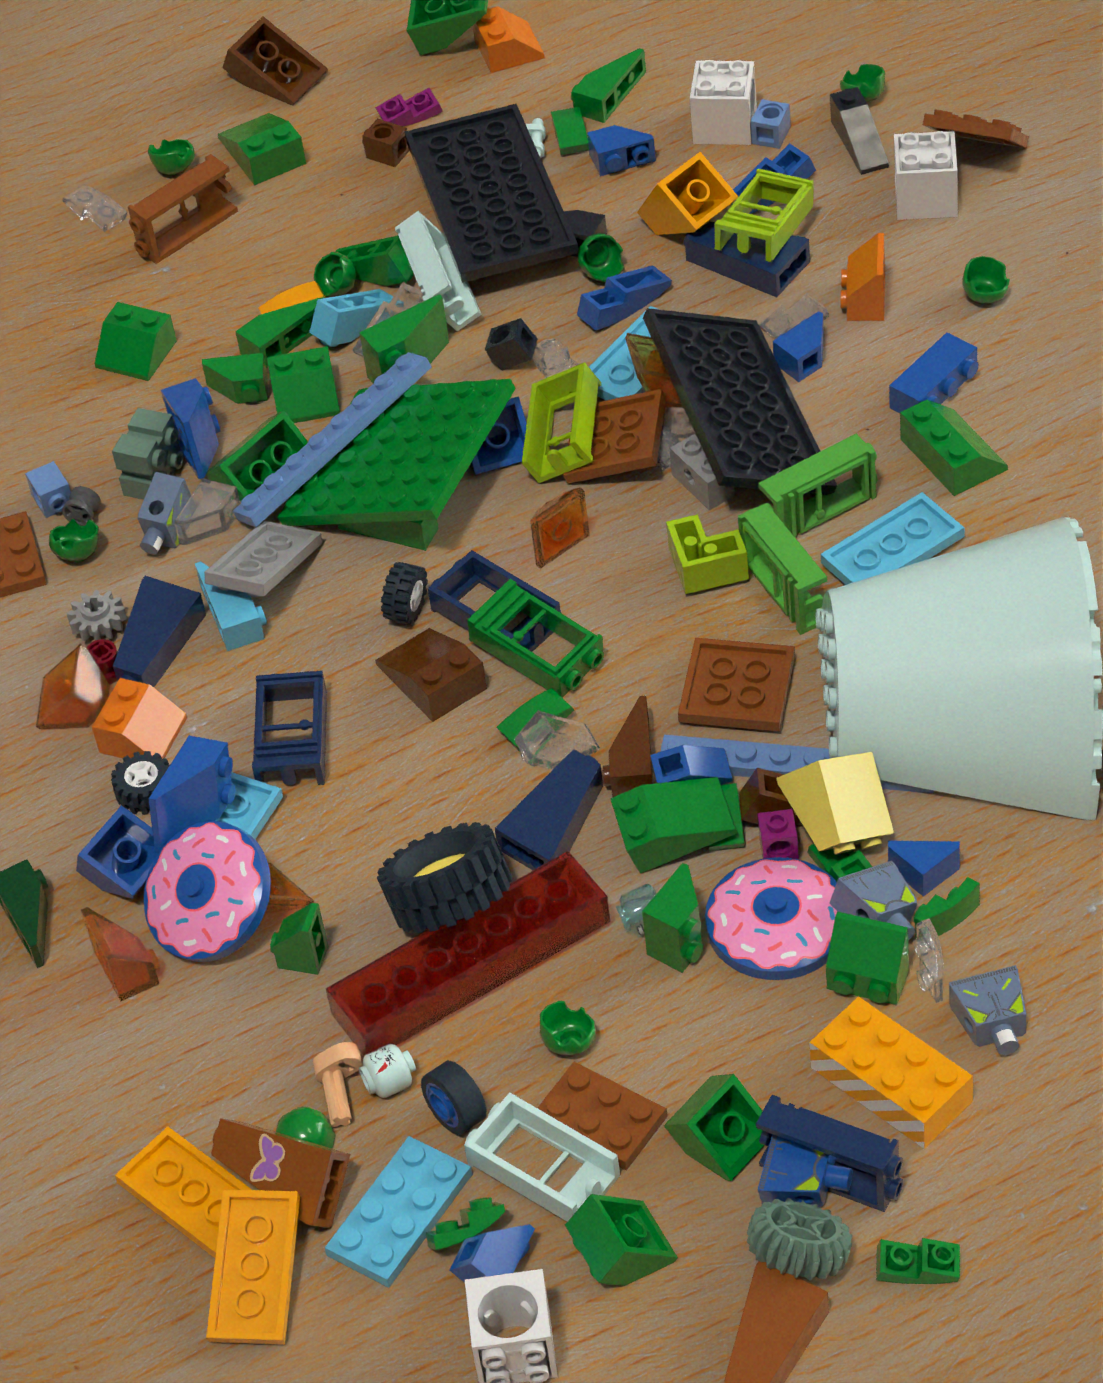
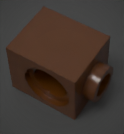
M377 118L362 135L366 158L396 167L410 151L404 133L407 131V128Z

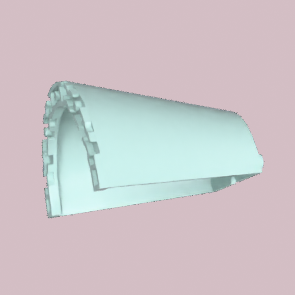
M1062 517L826 591L823 597L822 609H816L815 620L816 629H820L823 633L818 634V652L825 657V659H821V679H825L826 683H828V685L823 686L824 705H828V708L831 710L826 711V730L833 731V737H829V757L837 758L872 752L879 779L882 781L1078 819L1096 820L1100 783H1097L1095 772L1096 769H1101L1103 710L1098 709V693H1101L1102 690L1101 679H1094V676H1102L1100 627H1096V624H1094V613L1098 611L1092 564L1087 542L1077 541L1076 539L1083 537V531L1079 527L1078 521L1070 519V517Z

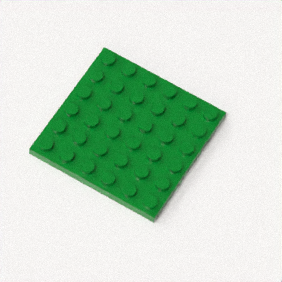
M490 379L484 381L412 385L294 492L286 501L284 508L278 515V519L282 525L287 526L437 520L516 388L512 380ZM368 388L359 389L354 398L364 393Z

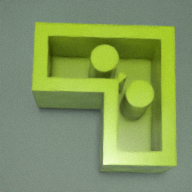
M698 514L666 522L668 548L685 594L749 579L747 551L738 529L706 537Z

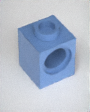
M761 100L750 121L752 144L780 149L791 127L790 104Z
M53 461L25 473L31 496L45 518L61 512L65 502L70 500L71 491L68 482Z

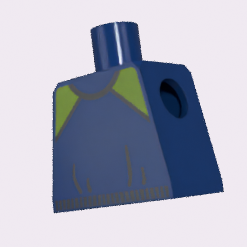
M772 1134L758 1186V1193L761 1203H772L774 1199L785 1202L787 1198H790L794 1202L804 1200L806 1204H817L818 1207H822L825 1203L828 1188L849 1191L853 1170L852 1168L834 1165V1156Z

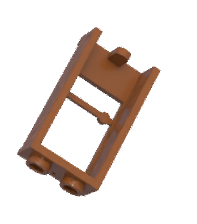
M210 154L205 157L206 161L203 163H199L195 168L188 170L134 206L129 205V225L134 232L136 240L134 246L139 255L147 257L157 264L237 213V206L222 195V191L228 193L232 190L230 183L222 177L230 172L229 166ZM195 194L197 207L188 212L184 200ZM180 204L178 212L182 217L154 234L151 221Z

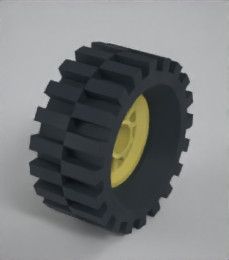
M474 822L470 826L467 823H460L453 829L450 825L442 828L439 833L434 834L433 831L424 835V839L419 841L415 839L407 843L408 847L406 849L395 851L393 853L394 858H387L383 862L384 867L379 868L377 872L379 875L377 880L398 927L403 928L406 932L414 930L415 933H422L426 928L430 932L436 931L445 924L448 928L456 925L457 920L462 918L468 920L474 917V912L478 910L485 911L491 907L489 902L498 901L502 898V892L508 891L510 888L509 883L512 882L511 872L493 830L490 829L489 825L484 824L482 826L479 822Z

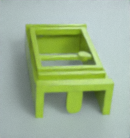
M757 169L755 177L722 219L715 222V249L721 250L734 233L737 234V248L741 253H747L751 248V237L766 240V261L772 262L813 208L814 181ZM762 198L784 203L787 206L781 210L779 206L767 207L757 203ZM752 209L770 212L773 215L779 214V216L774 220L749 213Z
M585 362L532 384L522 465L538 483L593 461L591 445L598 387L601 386L602 382ZM575 402L571 432L559 437L555 436L551 439L554 410ZM570 438L569 446L560 450L549 451L551 445L554 447L558 446L561 441Z

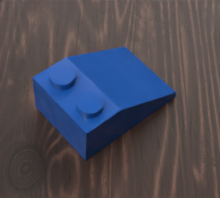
M194 378L162 389L161 394L167 414H172L175 428L178 430L177 441H179L180 450L198 479L206 476L217 451L219 442L216 433L221 432L215 414H210L209 405H212L213 401L208 387H202L198 380Z
M190 735L184 742L149 797L155 853H159L162 847L174 835L186 827L200 822L217 820L221 817L228 804L231 805L233 803L236 787L232 784L231 780L233 759L229 757L228 742Z

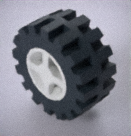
M395 562L393 564V567L389 570V575L386 576V584L382 590L384 593L381 597V602L383 603L381 611L385 619L406 624H413V621L415 622L418 619V615L422 611L421 607L422 605L424 606V596L427 594L426 585L428 584V579H426L427 571H425L424 567L403 562Z
M145 751L144 755L135 752L132 758L127 755L123 758V763L118 762L115 765L116 770H112L111 781L116 800L119 805L121 804L127 810L130 809V812L133 814H137L138 811H141L142 815L148 814V810H150L149 797L170 766L165 757L162 759L161 754L158 753L152 756L151 751Z

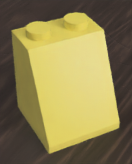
M872 752L819 760L776 778L778 786L819 851L833 849L835 854H841L855 850L856 844H860L861 849H868L881 845V838L894 834Z

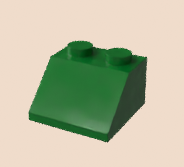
M117 302L103 321L94 363L95 368L149 381L177 342L171 315Z
M328 346L267 357L277 414L284 410L293 423L331 417L340 413Z
M682 863L642 910L647 955L681 973L685 971L691 962L695 963L703 951L698 901L689 865Z
M837 911L826 963L827 989L834 990L843 995L851 994L868 998L877 1003L885 1002L897 1005L909 973L908 927Z
M735 1074L710 1076L664 1125L685 1154L726 1181H731L764 1146L759 1143L763 1130L756 1128V1123L763 1110Z
M590 1194L565 1224L573 1238L574 1246L581 1252L590 1267L591 1275L599 1283L626 1286L674 1263L678 1258L644 1201Z

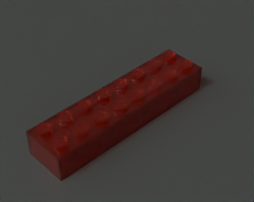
M567 851L510 883L508 891L502 892L503 897L498 901L489 902L491 907L485 911L478 910L474 912V917L465 920V918L457 920L456 925L448 928L445 924L440 926L439 930L432 932L427 930L325 988L331 1014L353 1043L358 1045L359 1051L363 1056L388 1044L398 1045L611 922L608 897L572 854Z

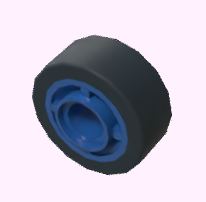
M447 1060L422 1076L421 1089L428 1107L435 1118L451 1133L461 1135L486 1118L485 1100L479 1087L467 1071L456 1062Z

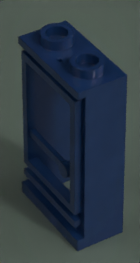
M473 550L462 559L456 561L451 569L440 578L434 580L428 588L431 611L441 613L467 630V620L476 611L459 600L479 583L497 592L509 579L517 582L518 587L561 613L560 602ZM527 616L510 632L504 628L500 632L512 639L514 632L521 631L532 618ZM538 621L523 636V640L517 643L533 652L554 632Z
M323 671L256 676L254 754L252 762L255 780L264 783L266 771L280 770L283 783L293 785L296 783L295 769L314 768L318 785H325L327 690ZM313 699V722L304 719L299 723L266 725L267 702ZM312 728V739L266 742V731L308 730Z
M771 1095L756 1123V1128L763 1130L759 1143L767 1146L759 1161L760 1167H764L771 1137L774 1134L834 1156V1165L852 1168L853 1176L849 1191L828 1188V1192L882 1212L886 1211L891 1199L895 1201L898 1199L903 1187V1179L899 1177L903 1158L899 1157V1140L893 1138L890 1143L888 1138L802 1107L796 1109L795 1105L791 1103L788 1105L782 1104L780 1097Z

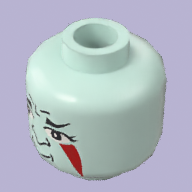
M388 1044L366 1054L363 1058V1066L359 1067L360 1076L369 1094L376 1093L381 1098H387L409 1088L412 1083L411 1072L416 1070L409 1051L401 1052L394 1044Z

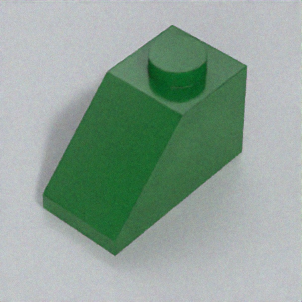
M263 353L202 359L203 371L208 387L237 404L268 401V374Z
M310 903L284 918L279 931L274 932L272 935L270 951L274 953L279 969L319 974L329 947L319 904Z

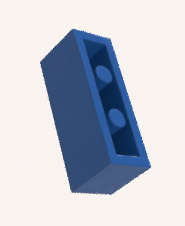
M946 332L889 385L890 409L900 413L924 400L942 404L948 397H952L967 379H971L976 374L979 366L977 362V347Z

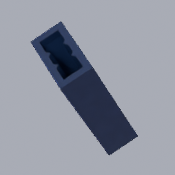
M707 222L696 232L687 233L684 238L686 261L775 297H778L810 262L809 239L802 236L791 235L772 262L766 261V240L751 237V248L747 253H741L737 248L736 233L731 236L721 250H716L715 222Z
M146 575L143 577L113 665L117 682L120 678L149 684L152 687L156 686L206 616L201 593Z
M573 749L495 827L496 840L502 853L552 882L557 877L603 787L601 764L592 756H585Z

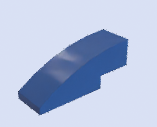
M789 143L772 161L765 157L733 191L740 196L755 177L757 169L803 179L809 178L816 169L808 155ZM761 198L757 204L769 206L775 203V201ZM752 209V211L749 214L757 212L759 210Z
M653 265L607 277L605 288L581 294L577 316L594 330L613 325L631 316L656 299L671 286L672 280Z

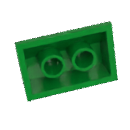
M924 400L900 412V440L953 496L1008 470V465L954 409L930 400Z
M283 410L268 418L207 471L206 477L224 499L239 506L244 497L258 489L269 475L279 470L286 463V460L291 455L300 451L308 441Z

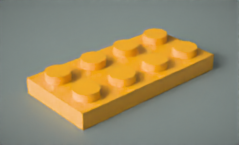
M168 1126L115 1174L116 1181L121 1187L214 1258L216 1255L223 1189L252 1190Z
M223 1189L206 1334L209 1342L285 1345L300 1203L298 1191Z

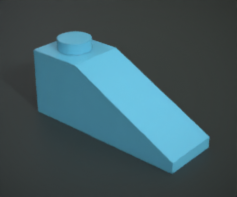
M381 289L318 299L309 333L319 338L322 344L330 347L352 342L360 336L359 332L376 325L398 309L401 301Z
M201 561L195 563L200 587L227 651L265 639L262 626L266 625L267 621L262 607H255L251 596L245 592L221 590L217 586L205 584L204 572L209 567Z

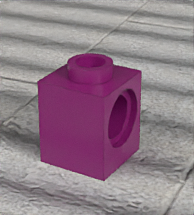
M793 809L757 813L762 859L783 857L799 860Z

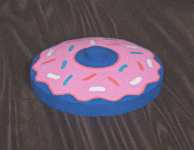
M220 821L196 823L174 835L157 854L145 883L144 912L148 927L156 941L173 955L194 962L219 960L242 947L258 928L269 902L271 887L270 870L262 848L244 830Z
M774 857L759 859L734 869L715 886L706 905V931L713 950L731 968L759 979L786 980L814 972L827 963L835 916L837 914V910L829 903L837 883L836 880L823 869L806 861L793 858Z

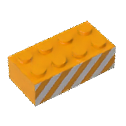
M859 996L809 1042L811 1068L924 1149L973 1102V1075Z

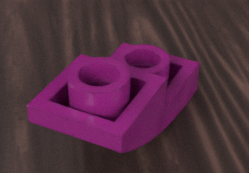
M430 88L415 94L406 101L399 94L375 107L382 120L400 126L415 124L443 112Z

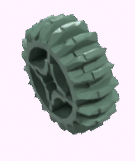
M787 1198L785 1202L779 1199H774L772 1203L763 1202L761 1207L755 1209L747 1230V1243L750 1245L749 1251L756 1254V1260L766 1262L767 1268H776L780 1270L781 1274H791L795 1279L798 1276L806 1277L808 1280H812L815 1276L819 1279H826L827 1275L836 1276L838 1271L843 1270L845 1263H847L852 1247V1235L849 1233V1227L842 1223V1218L832 1216L829 1209L822 1210L818 1208L817 1204H806L804 1200L794 1202Z

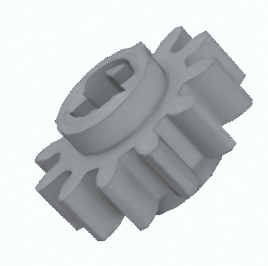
M96 589L91 596L82 593L81 603L77 601L71 602L72 611L67 612V617L73 635L80 633L82 641L87 640L90 636H93L94 640H100L101 636L105 635L111 639L113 638L112 629H123L121 621L127 619L121 597L113 599L112 591H108L102 596L99 590Z

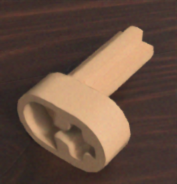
M343 1042L331 1046L313 1059L316 1080L323 1083L330 1122L333 1127H338L339 1125L347 1126L351 1123L350 1119L352 1118L344 1079L357 1072L359 1067L362 1066L358 1045L352 1042Z

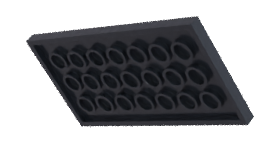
M517 103L404 132L406 143L462 283L579 253L578 243Z
M647 308L643 320L719 486L760 490L759 482L821 452L757 320ZM835 479L821 485L822 495L835 492L838 487ZM813 489L807 493L816 495V489Z

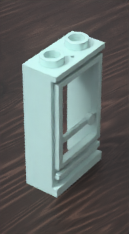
M419 211L397 225L395 231L398 233L417 283L424 295L422 297L425 301L440 294L443 298L446 322L456 331H459L482 315L468 281L461 282L444 234Z
M509 1093L501 1103L498 1102L491 1108L488 1118L478 1129L475 1128L469 1133L464 1144L469 1166L472 1168L475 1166L567 1222L590 1194L605 1195L620 1177L617 1154L512 1093ZM519 1127L563 1152L540 1180L531 1177L495 1155ZM570 1156L583 1165L558 1193L545 1185V1183Z

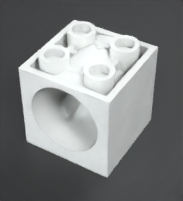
M696 61L690 93L693 144L751 145L750 121L757 109L754 61Z
M954 131L894 134L897 220L958 217V178Z
M543 1269L466 1279L465 1288L471 1345L479 1383H541L549 1378H557L550 1310ZM512 1326L529 1328L525 1333L512 1338L494 1336L497 1332Z

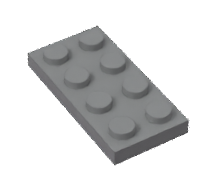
M263 521L204 572L205 584L217 586L221 590L245 592L252 597H264L322 544V533Z

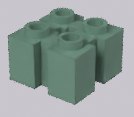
M137 408L128 423L129 431L127 435H121L112 450L116 469L122 470L119 481L123 496L144 500L155 472L173 476L176 470L182 466L184 455L180 450L179 441H177L178 430L175 428L172 414Z

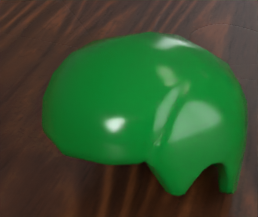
M862 64L858 72L853 75L847 70L840 81L841 91L858 87L866 102L876 100L884 91V68L874 64Z
M164 139L158 149L150 144L148 155L153 166L159 172L174 175L184 171L193 162L195 151L193 145L188 140L176 139L167 141Z
M597 233L588 236L579 248V266L588 277L606 282L607 277L618 275L623 271L624 265L621 260L623 249L610 235Z
M330 252V254L322 257L315 266L313 278L320 286L325 297L346 295L354 286L356 268L347 256L337 252Z
M985 256L970 259L965 266L962 278V285L968 297H971L972 300L978 303L987 304L1002 300L1008 291L1010 279L1006 277V266L992 257Z
M72 519L65 526H57L50 530V549L61 559L74 562L83 561L96 550L99 527L92 520H88L85 526H81L75 519Z
M557 1001L547 1005L540 1013V1036L548 1050L560 1055H577L586 1051L595 1040V1021L586 1014L583 1007L574 1011L567 1007L565 1001Z
M298 1107L291 1110L279 1119L276 1128L278 1133L328 1148H333L336 1136L326 1116L311 1107Z

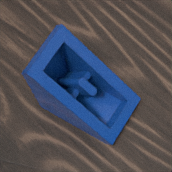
M888 841V862L893 861L906 883L924 897L960 869V841Z

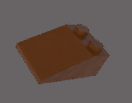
M264 16L228 49L222 67L244 86L292 106L328 71L326 66Z
M430 628L375 660L376 665L432 722L487 689L483 662L464 643Z

